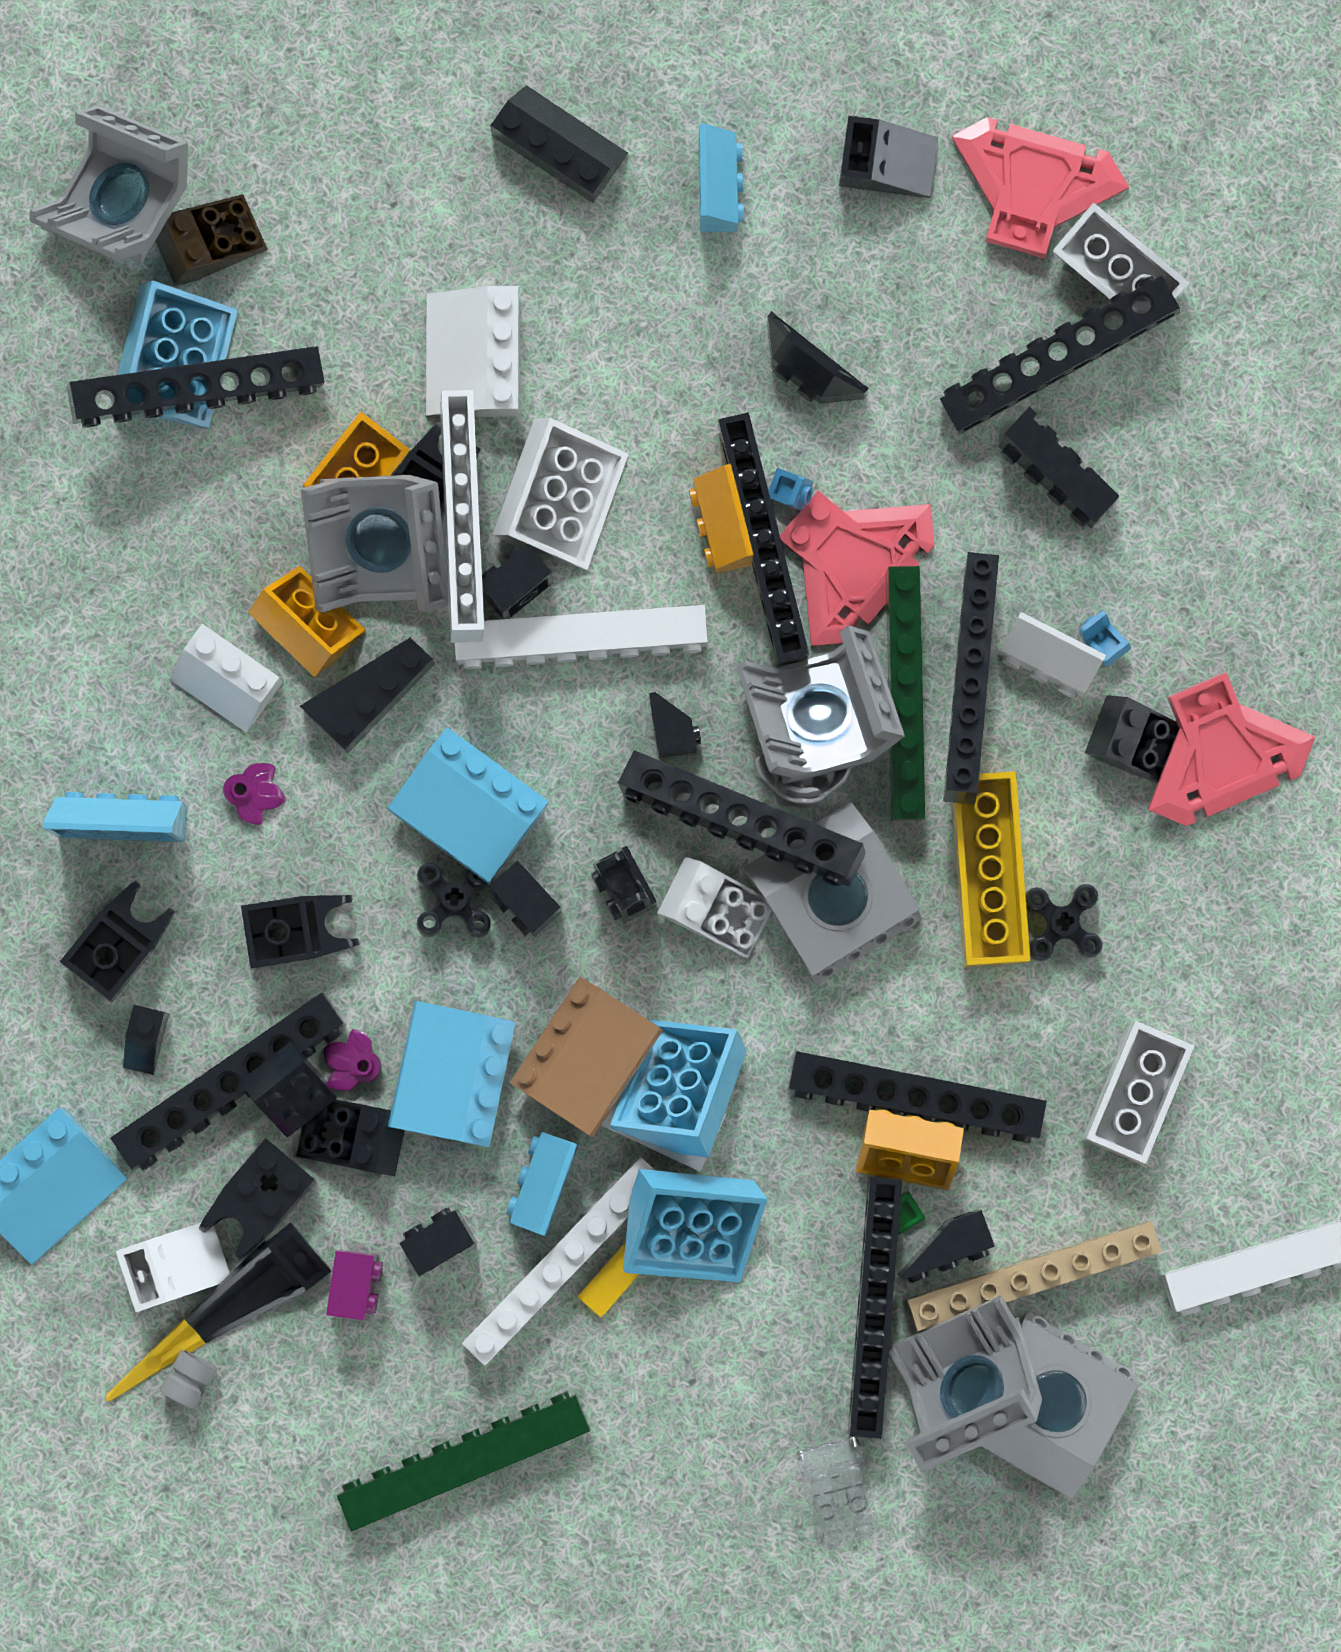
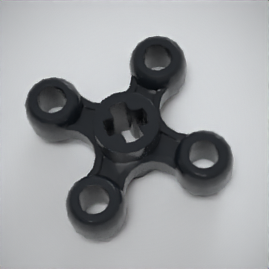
M429 862L421 865L417 872V881L423 888L432 890L436 894L438 902L435 908L430 911H424L417 918L416 925L419 933L424 937H434L441 930L444 920L449 917H458L463 920L471 936L480 938L487 935L491 928V920L486 913L473 908L470 897L473 892L487 887L488 883L484 880H476L473 877L474 873L469 869L463 881L449 883L444 879L441 869L435 863ZM431 872L435 877L429 880L424 877V874ZM451 894L458 895L457 899H462L458 901L457 906H451L450 901H446L450 899ZM426 920H431L435 925L432 928H427L423 923ZM481 921L484 927L476 928L473 922Z
M1090 884L1079 885L1073 892L1071 902L1063 907L1053 904L1048 893L1042 888L1035 887L1026 892V908L1031 912L1042 915L1047 923L1044 934L1035 937L1029 943L1030 957L1033 960L1039 962L1048 960L1053 954L1056 942L1061 939H1069L1074 942L1080 955L1085 958H1093L1100 954L1103 947L1101 938L1095 933L1085 931L1079 922L1082 912L1092 908L1098 901V891L1094 886ZM1082 891L1090 894L1089 902L1081 899ZM1033 895L1040 896L1042 900L1040 905L1032 903ZM1061 914L1065 915V920L1070 919L1071 925L1067 926L1065 931L1061 930V926H1056V920L1061 918ZM1086 940H1091L1094 943L1093 951L1085 948ZM1037 944L1045 946L1046 951L1043 955L1037 953Z

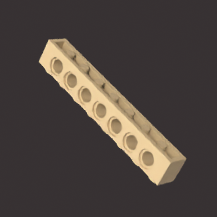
M1145 1221L918 1294L905 1300L914 1328L919 1331L935 1326L1000 1295L1006 1303L1149 1257L1162 1251L1152 1221Z

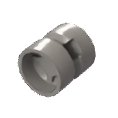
M181 1349L172 1365L175 1373L167 1375L159 1391L186 1407L196 1409L204 1394L201 1387L210 1384L217 1368L195 1354Z

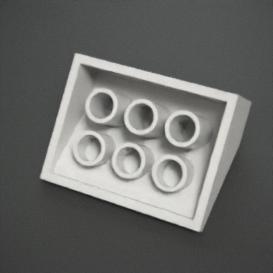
M483 286L427 294L426 417H441V391L473 390L474 417H519V286Z
M552 418L534 419L493 536L521 548L528 544L535 553L587 570L628 453Z

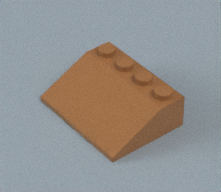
M579 977L515 1073L510 1084L593 1138L661 1035L663 1029L584 978Z

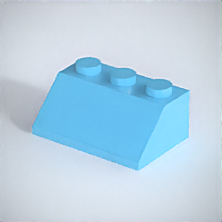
M699 124L700 232H737L738 222H744V204L737 201V192H743V173H737V162H742L743 159L742 143H736L735 132L708 124Z
M541 1132L540 1138L533 1137L528 1154L533 1156L529 1168L522 1167L517 1184L522 1186L519 1197L512 1196L506 1212L507 1215L511 1216L509 1223L543 1236L547 1235L578 1144Z

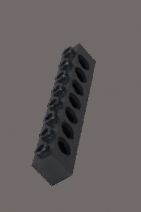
M1154 275L1143 279L1137 284L1138 289L1127 294L1126 291H1122L1109 299L1111 304L1099 310L1098 306L1087 310L1081 315L1083 319L1071 325L1070 322H1066L1054 330L1055 335L1044 340L1040 337L1027 344V350L1017 356L1015 352L1008 354L998 361L1000 365L990 371L987 368L981 369L971 376L972 381L961 386L960 383H957L947 388L943 392L945 396L941 397L940 401L958 434L960 435L1180 314V307L1163 276L1161 275L1155 279ZM1138 300H1146L1150 303L1151 308L1145 314H1137L1133 310L1134 303ZM1112 315H1117L1123 320L1121 327L1115 330L1105 326L1106 319ZM1088 330L1094 333L1095 339L1091 344L1082 345L1077 341V337L1082 331ZM1055 346H1063L1067 350V355L1062 360H1053L1049 356L1051 349ZM1034 361L1038 363L1039 371L1033 376L1023 374L1022 367L1026 362ZM1006 376L1012 380L1008 390L998 391L995 389L994 384L999 377ZM972 392H981L984 395V400L981 405L972 407L967 404L968 396Z
M314 346L71 381L66 388L73 424L82 423L83 428L101 425V420L113 418L114 423L133 420L132 415L144 414L145 418H156L163 416V411L175 409L176 414H183L195 411L194 406L206 405L207 409H217L225 407V402L237 400L238 405L256 402V397L268 396V400H278L286 398V393L298 391L299 396L317 393V388H320L325 381L319 348ZM289 367L293 369L296 373V380L294 382L285 380L282 376V368ZM252 372L262 373L265 376L266 384L264 386L255 385L251 380ZM221 377H231L235 382V389L232 391L225 390L220 384ZM191 381L201 382L205 389L204 394H193L189 388V383ZM161 385L169 386L174 393L173 399L165 400L161 398L158 393V387ZM127 391H139L143 397L142 403L132 404L127 398ZM99 394L107 395L111 399V407L108 409L100 408L96 404L95 397Z
M749 412L718 419V431L726 463L731 464L753 551L752 567L777 667L807 660L809 650Z
M967 553L943 802L975 805L978 794L999 555Z
M635 750L618 781L623 797L632 803L640 804L641 801L651 805L655 812L661 815L668 816L669 813L680 817L679 820L688 826L696 827L700 825L705 827L711 835L720 839H725L727 836L736 840V843L746 850L753 851L754 848L765 852L766 857L775 862L782 863L783 860L794 864V868L808 875L812 872L823 876L822 879L834 886L839 887L843 884L850 887L866 855L864 845L861 842ZM656 781L662 783L659 789L654 791L648 790V786ZM682 793L690 794L689 799L685 802L676 801L678 795ZM709 805L719 806L718 810L712 814L704 813L705 808ZM739 816L747 817V821L743 825L736 826L732 824L733 820ZM767 828L776 829L775 834L771 837L761 836L762 831ZM795 840L805 841V844L799 849H791L789 847ZM829 851L834 853V856L828 861L818 859L819 855L823 852Z
M322 992L113 1135L110 1139L131 1170H136L140 1167L142 1171H145L159 1161L156 1155L165 1149L171 1153L185 1143L182 1139L191 1131L197 1135L211 1125L210 1118L218 1113L223 1117L238 1106L235 1101L245 1094L248 1098H251L242 1085L241 1080L251 1073L249 1063L254 1057H261L265 1062L276 1053V1043L281 1039H288L308 1059L317 1052L314 1048L316 1045L324 1040L329 1044L343 1034L341 1028L346 1024L327 996ZM310 1020L315 1021L318 1026L317 1034L312 1038H305L301 1031L303 1024ZM228 1075H235L239 1082L238 1088L232 1093L226 1092L223 1088V1080ZM202 1093H208L212 1098V1105L206 1111H201L196 1104L198 1096ZM176 1111H181L186 1118L184 1126L180 1129H174L170 1124V1117ZM150 1129H154L159 1135L157 1145L152 1148L144 1143V1135Z
M796 1051L794 1054L788 1090H793V1097L812 1100L814 1094L826 1097L825 1103L843 1106L844 1101L857 1103L856 1109L862 1111H875V1107L888 1109L894 1115L904 1117L909 1113L919 1115L923 1120L935 1123L938 1122V1119L950 1121L955 1127L964 1128L963 1131H968L970 1125L982 1128L981 1134L1000 1137V1132L1013 1134L1012 1140L1031 1144L1032 1138H1040L1047 1103L1046 1100ZM823 1070L830 1074L831 1084L828 1088L821 1089L815 1085L814 1075L817 1071ZM849 1077H857L861 1080L862 1090L859 1094L851 1095L846 1091L845 1082ZM888 1083L892 1086L894 1093L889 1101H882L878 1098L876 1089L879 1084ZM912 1089H918L924 1094L925 1100L922 1106L913 1107L909 1104L908 1094ZM944 1095L951 1096L956 1103L954 1111L950 1114L942 1112L939 1107V1100ZM976 1101L982 1102L987 1108L986 1116L981 1120L973 1118L970 1113L971 1105ZM1008 1107L1013 1108L1018 1114V1120L1013 1126H1008L1002 1121V1112Z
M868 1177L847 1432L849 1436L882 1439L902 1179Z

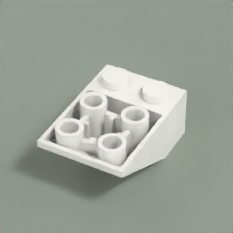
M685 857L657 914L748 959L772 910L761 894L701 861Z
M201 1223L116 1251L135 1312L144 1311L219 1285L230 1274L215 1226H212L204 1233L199 1230Z

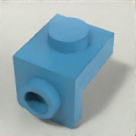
M777 468L768 490L770 499L803 510L805 505L809 504L812 499V485L814 481Z
M1104 611L1099 612L1096 616L1089 617L1079 629L1085 645L1106 655L1102 662L1106 667H1109L1131 649L1130 643L1110 623L1108 615Z

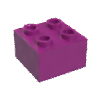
M343 1249L335 1251L326 1315L365 1321L370 1318V1314L376 1313L379 1294L373 1293L374 1284L381 1281L383 1262L378 1261V1254Z

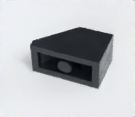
M656 692L649 693L658 757L666 758L696 753V745L701 744L699 725L693 726L691 717Z
M133 1005L125 1037L123 1068L154 1075L169 1013Z

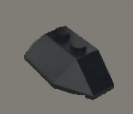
M771 311L767 317L771 366L775 368L773 373L779 379L786 383L789 380L799 387L798 393L809 402L816 400L819 404L862 400L866 397L869 388L808 341L774 312Z

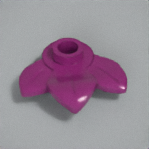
M269 763L251 764L245 769L243 774L232 775L224 783V797L229 803L236 805L239 817L247 823L260 825L263 820V810L277 808L286 801L281 789L270 782L276 768ZM236 784L244 786L245 792L243 795L235 793L234 787Z
M352 1029L347 1043L333 1042L323 1049L326 1062L334 1069L327 1081L333 1089L341 1091L352 1090L360 1082L369 1083L374 1081L381 1072V1061L372 1052V1041L362 1031ZM367 1061L369 1064L368 1070L362 1072L361 1064Z

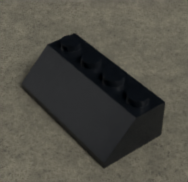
M527 85L505 103L490 125L491 134L494 138L593 204L628 155L627 151Z

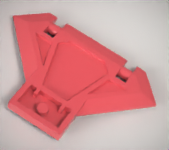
M989 117L951 136L994 210L985 242L1045 258L1054 227L1087 211L1093 202L1098 205L1129 189L1127 182L1107 151L1099 149L1095 158L1084 154L1086 145L1010 124L1008 132L995 129L998 120ZM991 141L1004 144L1003 149L990 146ZM1080 167L1091 169L1092 173L1088 174L1079 171Z
M817 491L809 504L805 505L804 509L798 513L781 533V542L803 560L811 646L843 644L840 631L846 626L854 627L860 619L869 625L886 604V570L888 566H918L920 563L913 558L918 550L921 549L927 554L932 550L935 544L930 504L843 511L821 492ZM905 536L910 542L903 549L898 543ZM846 607L851 612L843 620L838 614Z
M1221 673L1170 695L1167 699L1178 724L1179 731L1148 810L1188 826L1196 822L1193 813L1203 809L1206 817L1279 786L1277 776L1286 772L1289 780H1293L1301 776L1315 736L1239 704L1227 673ZM1278 754L1280 761L1272 764L1270 757ZM1195 791L1197 797L1189 801L1186 794Z

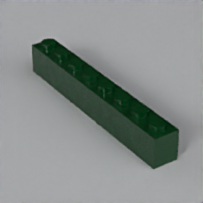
M888 566L886 570L888 687L905 737L889 748L891 821L924 820L925 779L920 566Z
M568 1391L551 1397L552 1404L540 1408L537 1403L520 1410L522 1416L510 1421L509 1416L492 1422L491 1426L493 1429L480 1433L479 1428L461 1435L463 1441L451 1446L449 1441L438 1444L431 1448L433 1454L421 1458L419 1453L401 1460L403 1466L391 1471L390 1466H386L372 1472L373 1479L361 1483L360 1478L343 1484V1491L336 1496L350 1531L362 1528L590 1432L591 1428L577 1394L570 1396Z

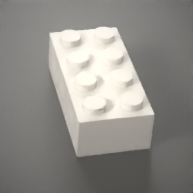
M1138 1021L1130 1022L1082 1139L1136 1163L1146 1164L1194 1045Z

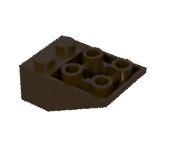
M243 194L172 212L155 240L175 286L202 279L268 250Z

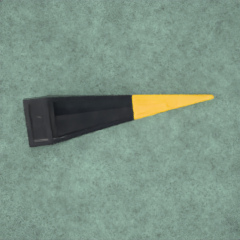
M290 1222L267 1242L264 1240L106 1394V1401H112L175 1362L181 1349L188 1352L196 1350L248 1320L308 1291L332 1270Z

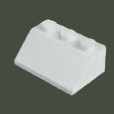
M1022 612L1015 620L998 655L1003 657L1002 662L1007 666L1017 670L1021 666L1031 671L1030 676L1033 679L1044 684L1050 681L1059 686V692L1071 698H1075L1076 695L1082 697L1085 694L1106 656Z
M201 624L183 649L170 677L172 682L246 733L283 683L276 674L204 624Z

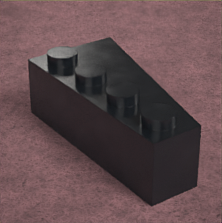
M1029 406L1004 433L998 446L1002 449L1000 452L1001 456L1012 465L1015 463L1020 465L1025 470L1024 476L1032 484L1037 486L1040 483L1049 491L1047 496L1052 502L1058 506L1064 504L1072 512L1070 516L1077 524L1082 527L1087 525L1092 529L1117 501L1119 495L1091 467H1086L1084 470L1080 466L1082 460L1071 447H1061L1058 444L1057 433L1049 425H1039L1033 419L1037 413Z
M410 637L300 705V708L346 753H349L435 665L434 660Z

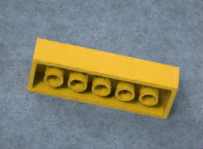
M1016 771L979 774L978 794L975 805L951 803L963 968L1025 964L1030 962Z

